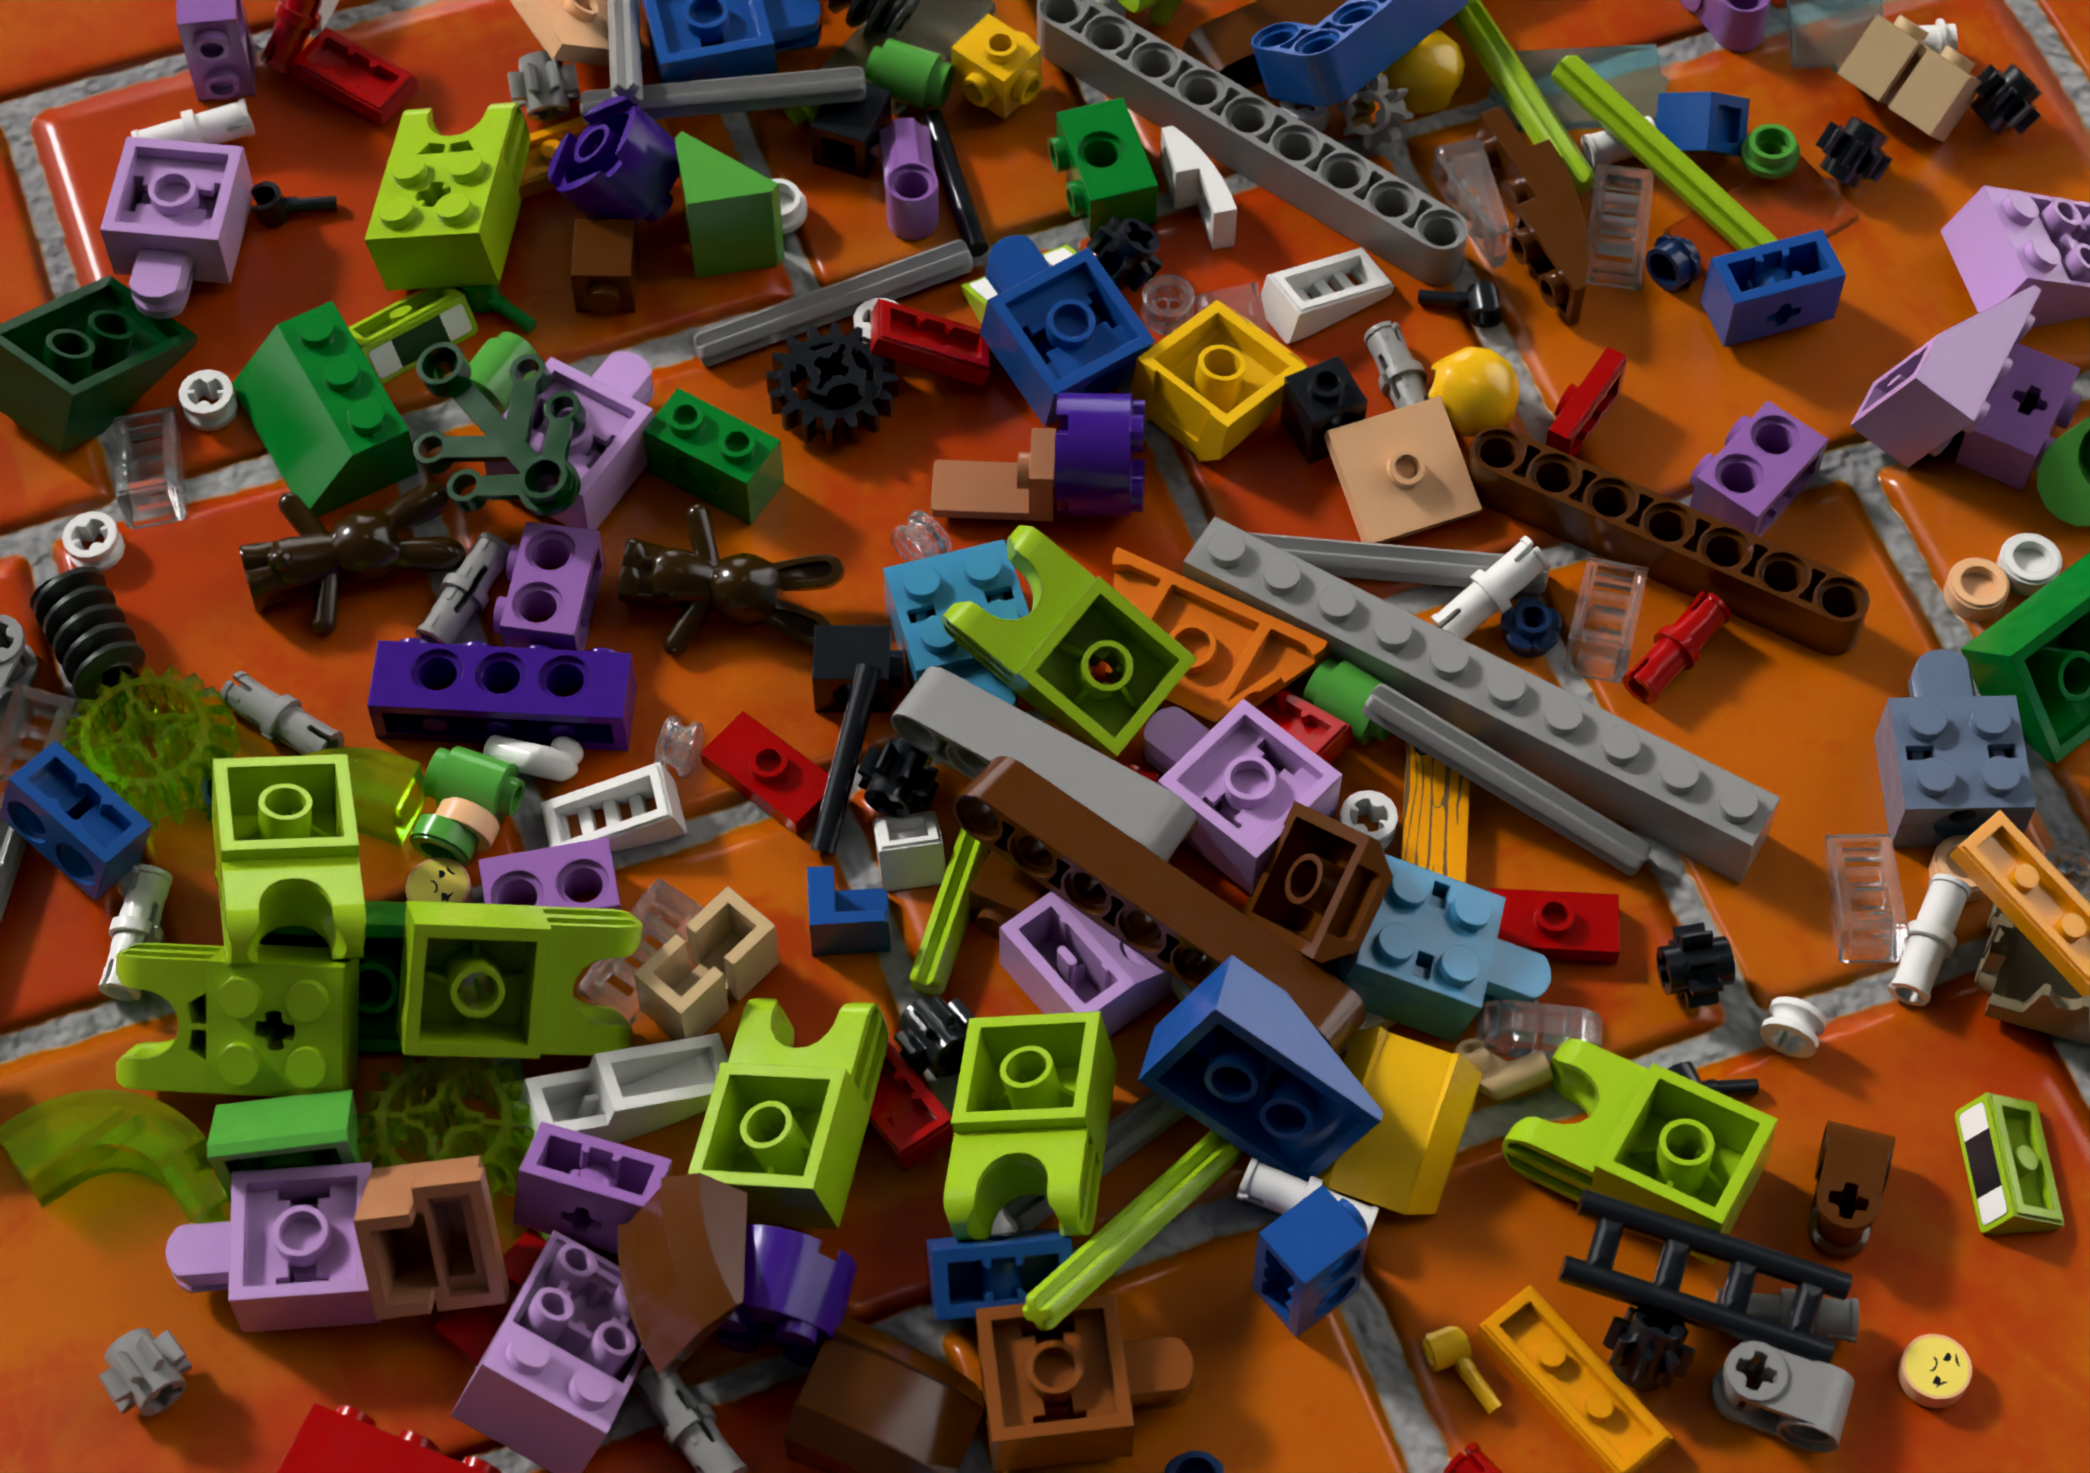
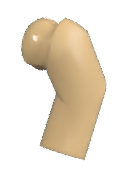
M1470 1038L1458 1043L1453 1053H1461L1483 1073L1479 1093L1494 1100H1504L1554 1080L1547 1058L1541 1049L1507 1062L1485 1049L1483 1041Z

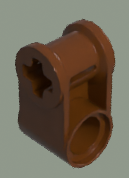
M1827 1121L1816 1164L1814 1179L1817 1182L1808 1222V1236L1812 1245L1821 1254L1833 1259H1848L1857 1256L1865 1249L1870 1237L1872 1224L1880 1209L1881 1197L1887 1183L1894 1152L1895 1136ZM1839 1214L1847 1216L1848 1219L1840 1217Z

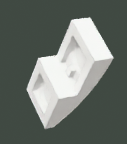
M1174 126L1161 128L1160 167L1174 209L1197 205L1211 249L1235 246L1237 207L1223 177L1206 154L1184 133Z

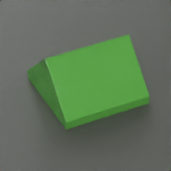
M681 131L675 138L683 212L695 278L778 266L785 258L779 184Z
M353 1089L216 1105L207 1142V1158L230 1204L232 1172L364 1163Z

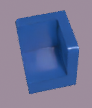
M1713 91L1659 93L1656 128L1682 152H1700L1723 157H1740L1742 144L1747 137L1750 99Z
M833 866L807 867L812 956L891 952L887 891L883 888L835 891Z

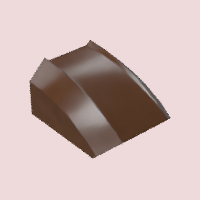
M1294 801L1283 824L1285 827L1242 914L1295 950L1323 963L1359 951L1389 888L1393 875L1379 840Z
M702 1173L661 1178V1188L628 1223L618 1224V1259L622 1286L629 1312L641 1344L661 1381L669 1378L743 1303L748 1193Z
M844 1316L840 1326L834 1330V1339H824L799 1397L794 1402L784 1437L787 1458L825 1473H958L985 1406L977 1384L960 1372L899 1339Z

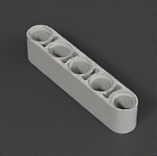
M931 666L927 668L891 716L892 727L907 743L973 780L996 757H1011L1023 763L1166 862H1168L1196 820L1195 813L1189 804L1172 791L940 667Z

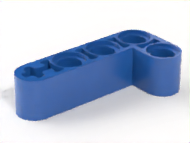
M1348 0L1316 26L1296 22H1281L1265 27L1252 37L1251 46L1266 93L1274 99L1311 106H1329L1340 103L1354 95L1468 4L1469 0Z

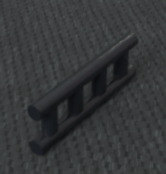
M1584 1188L1578 1202L1576 1215L1597 1221L1586 1261L1565 1255L1558 1274L1559 1282L1745 1342H1764L1771 1347L1805 1359L1830 1364L1834 1353L1835 1341L1814 1335V1330L1824 1294L1844 1301L1850 1291L1852 1274ZM1623 1230L1663 1242L1653 1283L1613 1270ZM1690 1251L1730 1264L1720 1304L1680 1292ZM1757 1273L1797 1285L1787 1326L1746 1313Z

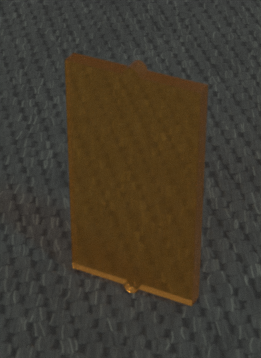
M1801 155L1798 166L1788 176L1779 179H1765L1755 176L1727 192L1777 238V241L1821 229L1824 231L1827 239L1858 222L1860 213L1834 188V181L1830 178L1824 179ZM1695 211L1665 228L1664 235L1667 234L1671 238L1673 236L1686 238L1695 245L1701 259L1700 274L1705 279L1711 258L1737 251Z

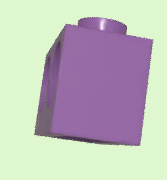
M176 0L177 27L198 101L256 95L254 41L243 0Z
M1767 401L1752 418L1743 415L1734 424L1726 437L1725 447L1716 457L1708 453L1698 463L1689 480V484L1694 486L1689 507L1761 538L1818 475L1829 439L1772 402Z
M526 521L521 544H512L508 553L506 575L507 580L511 582L507 597L499 596L494 609L493 630L494 633L502 635L504 647L525 648L529 645L541 644L558 650L585 651L605 569L600 530ZM553 566H562L555 570H545ZM539 618H550L544 622H532Z
M609 837L478 860L485 904H528L532 906L621 910ZM584 893L598 895L589 902L580 903L573 901L577 896Z

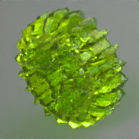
M146 664L141 677L131 679L128 674L120 669L119 684L110 688L97 682L95 692L98 698L96 700L78 699L77 710L80 717L66 719L67 726L65 731L68 739L62 741L63 748L152 824V830L156 831L160 819L166 816H171L173 821L182 825L183 811L189 807L205 813L201 811L205 804L203 801L204 794L200 785L204 778L209 782L212 791L213 759L234 758L233 755L239 753V739L234 730L236 723L233 714L224 705L221 694L216 691L214 686L205 688L203 680L196 673L182 679L180 671L176 670L173 665L161 677H158L155 670ZM145 736L151 738L158 755L156 759L151 758L144 740Z
M404 1055L401 1061L404 1070L402 1074L398 1076L382 1070L379 1080L383 1091H365L364 1104L368 1112L357 1115L361 1136L357 1142L363 1162H371L373 1168L409 1164L395 1152V1146L410 1147L412 1154L427 1156L429 1161L481 1155L493 1208L495 1207V1202L492 1194L495 1191L514 1197L517 1185L513 1175H518L520 1166L534 1138V1129L525 1125L530 1113V1103L519 1101L524 1081H515L514 1069L507 1061L494 1066L493 1059L490 1057H474L468 1060V1057L450 1056L448 1058H441V1056H426L427 1061L416 1064L413 1058ZM465 1096L488 1104L500 1115L501 1120L486 1119L484 1112L469 1110L465 1104ZM454 1116H455V1120H456L457 1126H453V1127H452V1125H453V1119H454ZM438 1140H443L442 1150Z

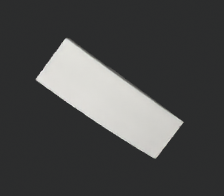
M719 1033L596 1053L593 1055L588 1068L524 1079L514 1104V1109L528 1149L541 1121L614 1143H620L706 1111L720 1063L728 1062L729 1059Z

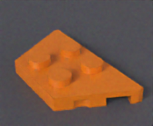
M1117 547L1113 553V588L1198 658L1162 701L1160 706L1164 708L1179 707L1202 725L1212 729L1243 699L1256 708L1275 693L1322 663L1330 654L1328 641L1122 548ZM1106 663V674L1108 676L1113 670Z

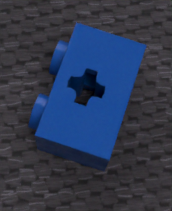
M1821 229L1711 258L1701 303L1723 347L1833 319L1846 273L1824 231Z
M1059 1228L996 1233L990 1234L987 1239L956 1241L954 1237L927 1239L931 1309L938 1321L976 1317V1309L1026 1303L1027 1294L1073 1254L1072 1238L1070 1236H1060Z

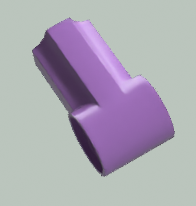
M914 117L893 119L888 127L879 130L886 194L887 225L894 235L902 239H923L935 231L939 221L938 178L934 171L929 126L921 125Z

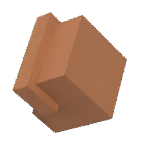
M481 1155L372 1168L353 1222L375 1320L430 1314L434 1301L436 1302L438 1312L506 1304L510 1287Z

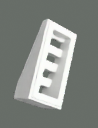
M1361 247L1267 275L1258 301V309L1282 340L1289 344L1307 338L1392 295L1395 286ZM1351 273L1360 285L1354 286L1346 274ZM1328 283L1331 284V286L1336 290V292L1332 290Z
M661 762L540 803L550 847L609 837L611 852L662 842L687 834L676 783ZM655 798L657 809L648 812L646 799ZM629 803L632 818L623 821L620 805ZM603 808L607 826L597 829L593 810ZM578 814L582 835L572 838L567 816Z

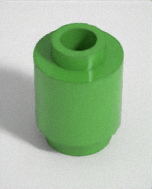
M889 38L882 48L875 46L871 51L865 70V78L872 81V84L877 87L891 91V100L922 110H927L929 106L941 109L952 87L955 66L943 61L942 54Z
M501 332L497 338L488 339L469 362L472 370L470 381L502 416L509 408L513 381L509 374L512 363L518 357L525 354L538 355L528 341L512 332ZM536 370L528 372L523 380L532 379L536 375Z
M1332 658L1325 659L1308 681L1303 693V700L1351 725L1354 740L1364 746L1369 744L1374 738L1383 741L1391 733L1366 718L1362 713L1363 706L1373 689L1379 683H1384L1347 660L1338 663Z
M456 746L452 750L441 747L436 750L429 762L424 778L423 791L426 797L436 799L437 806H439L443 799L450 797L474 802L492 813L500 824L506 815L512 817L517 813L524 796L525 781L518 778V766L515 763L460 746Z

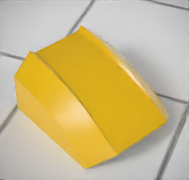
M1216 300L1136 359L1130 391L1135 400H1145V421L1151 420L1195 454L1198 462L1220 460L1250 435L1280 405L1283 398L1284 378L1309 367L1301 358L1249 319L1221 301Z
M1383 1027L1357 1030L1351 1039L1343 1062L1382 1109V1119L1380 1123L1317 1175L1316 1178L1323 1180V1185L1328 1189L1404 1215L1436 1214L1477 1100L1483 1073L1461 1053H1450L1390 1033Z

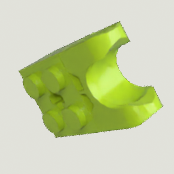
M518 102L489 105L485 115L476 126L462 134L452 136L440 134L433 122L432 108L407 109L404 111L365 236L366 245L387 291L500 284L522 201L518 190L530 148V133Z
M1019 525L1007 539V558L1026 578L1033 594L1031 612L1027 616L1015 620L1001 619L991 615L971 601L952 604L942 615L941 621L944 630L957 644L1062 732L1114 760L1198 658L1100 576H1097V578L1039 530L1032 526ZM1101 661L1106 662L1113 670L1107 678L1112 680L1114 684L1111 685L1106 681L1102 683L1097 682L1090 674L1092 670L1089 669V665L1095 667Z
M347 754L213 759L212 825L226 965L258 963V947L265 935L278 927L290 925L304 926L319 933L327 942L333 960L364 958L366 909Z
M406 901L396 1031L404 1055L540 1059L541 1054L593 1056L596 1053L630 1048L633 1030L625 1017L615 1008L592 1005L578 1000L573 996V987L578 975L592 963L604 959L632 956L641 943L643 927L641 921L627 911L617 909ZM473 973H483L475 977L474 986H463L462 980L466 976Z
M136 943L121 950L116 954V974L122 985L132 989L151 991L167 1000L177 1014L178 1032L177 1038L172 1040L144 1042L133 1046L116 1062L117 1082L124 1088L136 1090L287 1097L351 1089L358 1080L359 958L333 960L327 947L260 944L258 947V963L226 965L224 946ZM276 1011L281 1012L283 1023L294 1025V1028L288 1030L281 1027L276 1022L273 1014Z
M749 999L740 1019L728 1062L720 1063L688 1174L702 1173L748 1193L746 1221L748 1224L839 1230L888 1047L889 1031L880 1007L876 1003L866 1002L844 1004L840 1008L833 1026L821 1040L807 1047L793 1048L794 1027L778 1004L777 999Z
M1101 1011L969 1018L951 1119L954 1137L944 1189V1209L956 1241L987 1239L991 1234L994 1220L999 1211L1007 1203L1027 1195H1043L1048 1198V1203L1060 1221V1236L1091 1235L1095 1223L1117 1069V1061Z
M1572 1038L1561 1043L1555 1051L1550 1065L1555 1090L1582 1108L1589 1118L1573 1124L1553 1123L1531 1116L1520 1120L1511 1127L1502 1145L1504 1157L1510 1168L1523 1177L1576 1202H1579L1582 1191L1585 1188L1729 1235L1768 1163L1778 1119L1655 1063H1652L1650 1068L1647 1069L1580 1039ZM1690 1251V1255L1711 1265L1716 1260Z

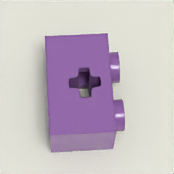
M2017 343L2012 347L2008 355L2013 360L2009 372L1996 387L1990 390L1985 400L1991 405L1986 417L1971 433H1965L1955 463L2023 491L2033 470H2037L2045 450L2057 439L2051 436L2055 426L2067 430L2082 396L2072 392L2080 368Z
M541 1121L518 1172L513 1224L550 1235L553 1230H556L577 1243L618 1255V1224L628 1223L661 1188V1178L670 1177L672 1159Z

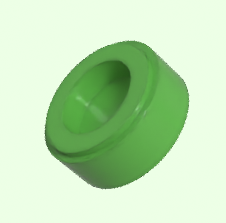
M436 814L420 815L409 837L414 849L428 859L449 858L457 861L462 866L469 865L478 846L477 837L468 828L452 819Z

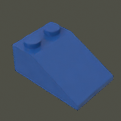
M1233 955L1228 957L1155 1026L1138 1078L1140 1083L1252 1158L1259 1160L1258 1162L1305 1181H1309L1311 1176L1316 1177L1380 1123L1383 1115L1382 1109L1289 994Z

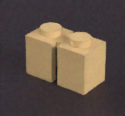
M1877 14L1837 74L1877 101L1884 102L1888 105L1889 109L1929 136L1944 142L1978 94L1975 90L1983 83L1969 74L1975 63L1948 45L1945 46L1940 54L1923 43L1929 33L1904 16L1899 15L1896 21L1892 23Z
M729 886L686 924L691 962L697 966L692 972H690L686 942L675 934L633 973L640 1010L675 1040L705 1034L729 1011L728 994L737 1001H740L780 963L776 925Z

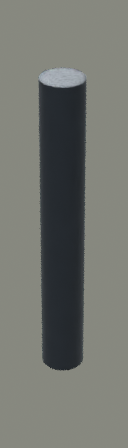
M937 109L926 111L922 114L920 121L922 125L929 126L932 155L960 236L970 250L972 257L982 256L989 250V244L943 114Z
M858 663L810 846V850L817 853L835 856L882 669L872 665Z

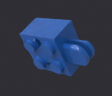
M641 0L644 26L659 84L776 74L775 54L816 47L822 37L821 9L818 0Z
M1025 235L1004 237L993 246L989 254L985 275L997 295L987 300L979 334L1044 427L1060 420V415H1056L1058 393H1110L1133 380L1136 359L1153 347L1155 340L1089 247L1050 266L1036 244Z

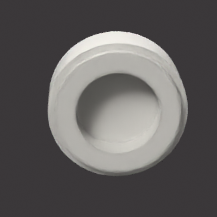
M2021 533L2010 537L2003 544L1996 564L2008 576L2010 591L2023 596H2032L2059 576L2062 568V556L2057 546L2046 537L2034 533Z

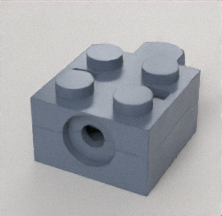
M1944 649L1925 653L1917 660L1909 679L1910 697L1888 698L1874 735L1891 848L1937 847L1948 837L1954 835L1970 836L1999 809L2024 834L2036 806L2016 695L1976 696L1971 667L1965 656Z

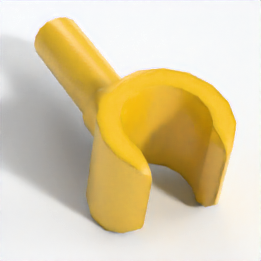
M1446 1326L1426 1334L1421 1346L1427 1363L1433 1372H1438L1455 1365L1460 1378L1464 1380L1489 1415L1503 1405L1476 1369L1477 1366L1471 1359L1472 1353L1467 1335L1461 1328Z

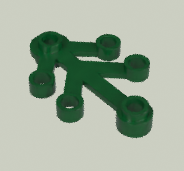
M440 342L426 348L419 356L416 365L419 378L433 395L452 398L486 436H445L438 431H429L422 434L413 445V455L423 470L430 474H439L449 469L453 462L509 461L520 474L480 476L473 469H462L454 473L448 480L447 494L456 507L464 512H473L480 509L486 504L487 500H521L528 511L538 516H553L568 509L577 499L581 488L580 476L575 467L568 462L572 433L580 429L586 420V411L578 397L570 391H560L550 396L546 401L544 414L549 421L542 455L539 456L529 446L537 397L548 389L552 380L551 372L540 356L525 354L518 357L512 363L509 374L513 381L507 419H505L470 381L472 374L471 366L458 346L449 342ZM538 370V373L532 379L523 380L528 372ZM452 372L450 375H448L447 377L443 378L446 374ZM573 407L569 415L557 418L561 410ZM442 447L436 456L426 458L432 449ZM557 484L550 491L544 492L550 485ZM470 485H476L473 492L465 496H460L464 488Z

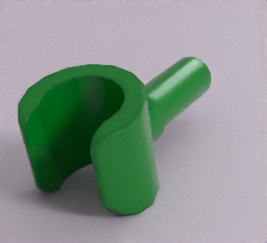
M497 284L480 285L477 287L461 286L463 294L473 312L487 313L493 310L505 316L527 333H531L536 328L537 321L500 294Z

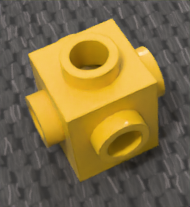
M987 14L951 47V64L955 66L952 86L963 92L974 105L981 108L986 107L1004 120L1021 104L1026 105L1030 103L1042 86L1041 47L1027 34L1020 31L1016 32L990 14Z

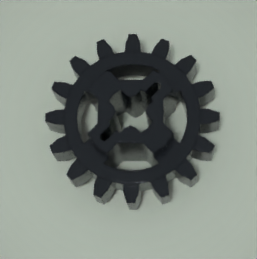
M832 323L827 335H820L814 326L807 327L808 340L801 342L797 338L789 336L786 339L787 354L773 353V371L766 372L770 410L772 414H781L782 428L785 431L792 430L800 425L802 441L808 443L814 438L816 433L824 434L826 446L833 447L836 435L845 434L847 439L853 444L858 442L859 428L864 427L868 431L876 433L879 431V415L892 416L894 412L893 398L898 397V375L895 374V361L870 353L871 341L866 344L863 342V328L856 327L849 336L841 335L838 323ZM793 388L798 389V395L795 393Z

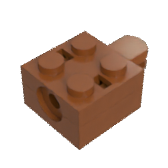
M1115 1293L1088 1296L1053 1329L1046 1331L1039 1330L1033 1321L1026 1320L1022 1312V1308L1026 1303L976 1309V1341L992 1472L1132 1456L1134 1438L1132 1412L1177 1407L1186 1402L1192 1390L1194 1360L1189 1348L1181 1339L1177 1337H1159L1122 1342Z

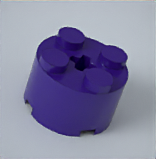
M624 96L609 98L593 107L583 116L589 125L577 138L568 132L562 139L549 165V181L556 187L555 189L587 219H635V225L644 219L650 223L656 222L667 213L673 203V196L669 192L679 176L675 139Z
M1058 393L1056 415H1060V430L1055 433V502H1058L1057 517H1131L1132 512H1143L1145 459H1133V452H1143L1145 400H1133V394Z
M747 1224L743 1303L717 1328L719 1331L716 1342L727 1349L741 1353H755L758 1344L783 1349V1357L799 1365L812 1367L824 1339H834V1330L840 1326L844 1319L857 1271L856 1261L841 1249H839L836 1261L819 1254L822 1240L810 1235L775 1226Z

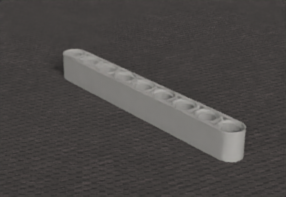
M1038 0L1037 45L1041 47V55L1049 62L1112 99L1123 97L1127 108L1161 128L1174 126L1189 137L1208 156L1419 281L1429 285L1442 286L1452 283L1459 277L1463 269L1468 225L1464 217L1457 211L1097 1Z

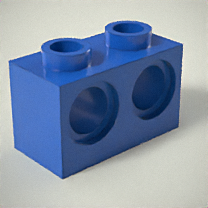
M57 741L52 742L8 778L0 812V818L95 901L130 872L133 866H137L141 862L152 826L149 821Z
M1321 1185L1258 1233L1252 1289L1296 1338L1359 1290L1369 1237L1366 1222L1360 1212L1346 1199L1337 1201L1327 1188Z

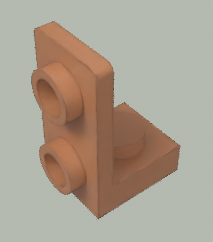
M1032 428L1030 452H1018V462L936 460L933 465L931 514L934 517L1053 521L1056 429Z

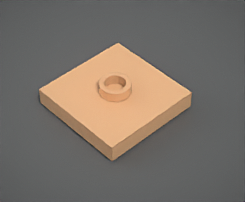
M509 0L552 60L609 67L607 0ZM641 44V59L643 65L644 61L646 60L649 54Z
M1441 396L1327 430L1323 436L1361 542L1388 543L1477 515L1482 510Z

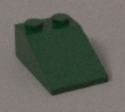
M108 275L0 324V412L6 414L40 438L44 443L62 454L104 433L196 346L198 335L173 318L154 319L145 316L138 311L131 290Z

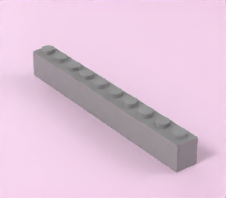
M1215 516L1183 561L1182 576L1328 641L1330 654L1327 658H1332L1338 663L1344 660L1349 661L1387 686L1596 812L1739 884L1769 835L1781 797Z

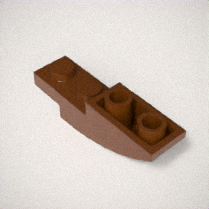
M1501 106L1480 113L1477 136L1472 145L1473 155L1481 171L1491 174L1501 189L1505 206L1511 214L1515 215L1513 230L1509 234L1511 251L1518 263L1521 265L1526 264L1538 281L1539 290L1545 303L1550 308L1556 307L1568 327L1579 323L1589 266L1588 234L1581 202L1565 163L1550 139L1529 147Z

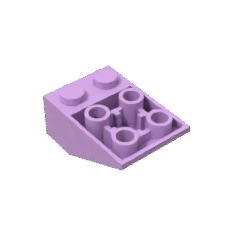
M1984 185L1940 231L1978 313L2036 285L2041 289V292L2030 312L2035 316V321L2031 328L2090 316V203Z
M2033 285L1939 333L1873 382L1850 426L1906 468H1909L1927 454L1933 457L1939 455L1960 431L1963 430L1967 434L1971 433L1983 421L1990 409V403L1985 401L1990 390L2004 379L2013 364V360L2008 357L2012 347L2024 338L2035 321V316L2030 312L2041 289Z
M1052 891L999 927L1000 965L1043 1014L1101 1011L1108 1036L1111 1037L1174 992L1171 988L1173 976L1171 973Z
M553 1230L477 1365L451 1416L552 1473H583L607 1436L646 1356L629 1312L621 1281L620 1266Z

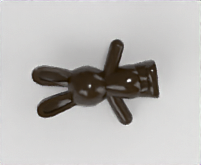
M439 483L420 484L398 497L380 511H357L346 515L335 524L330 532L327 531L300 496L292 492L284 493L279 498L278 508L300 536L288 537L274 542L245 544L238 547L255 611L262 613L287 599L303 597L315 591L311 627L316 634L328 636L335 630L337 624L342 579L351 582L370 583L384 578L394 570L445 572L459 568L466 558V552L463 545L449 537L400 539L398 536L413 527L438 517L448 505L449 495L446 488Z
M702 504L691 505L685 513L693 552L680 548L660 546L634 537L627 540L618 585L619 600L624 604L660 605L667 608L682 609L663 642V648L670 656H680L687 650L711 610L734 624L744 626L766 624L783 635L809 647H813L814 625H831L823 615L781 600V594L783 591L823 590L835 586L843 579L845 568L842 562L834 556L812 555L772 563L754 554L740 553L720 559L708 508Z

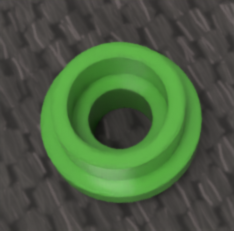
M1764 124L1755 128L1744 140L1740 157L1744 167L1750 173L1765 179H1779L1788 176L1796 169L1800 158V148L1794 134L1789 129L1778 124Z

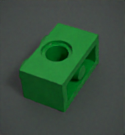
M1121 97L1056 112V137L1049 138L1048 140L1051 162L1056 173L1064 171L1068 180L1065 183V193L1069 210L1073 217H1082L1089 238L1093 237L1101 226L1105 227L1112 217H1116L1121 223L1127 218L1138 219L1146 224L1156 222L1158 184L1124 98Z
M679 388L676 389L643 431L649 473L749 525L753 524L784 484L781 440Z

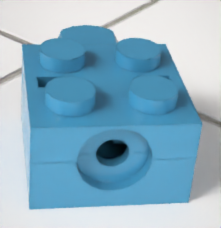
M1005 539L883 568L885 609L898 650H903L904 668L911 689L927 668L931 666L940 667L1019 708L1018 694L957 644L945 632L941 621L942 615L952 604L971 601L991 615L1001 619L1015 620L1025 617L1030 613L1014 566L1007 558Z
M1385 854L1393 879L1359 951L1341 957L1336 978L1348 985L1360 996L1365 1004L1366 1012L1455 1043L1482 1009L1483 1002L1520 1016L1531 1010L1538 999L1546 992L1551 982V969L1544 955L1497 938L1506 897Z

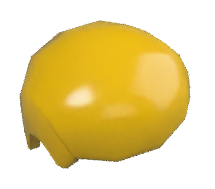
M1436 29L1379 75H1387V88L1389 89L1407 88L1408 93L1403 98L1406 111L1422 114L1441 111L1449 105L1455 90L1462 83L1465 62L1460 45L1441 30Z
M1464 347L1433 364L1431 370L1436 374L1428 397L1432 399L1441 396L1455 432L1461 436L1475 437L1480 431L1489 427L1507 428L1519 403V381L1516 372L1507 359L1490 348Z

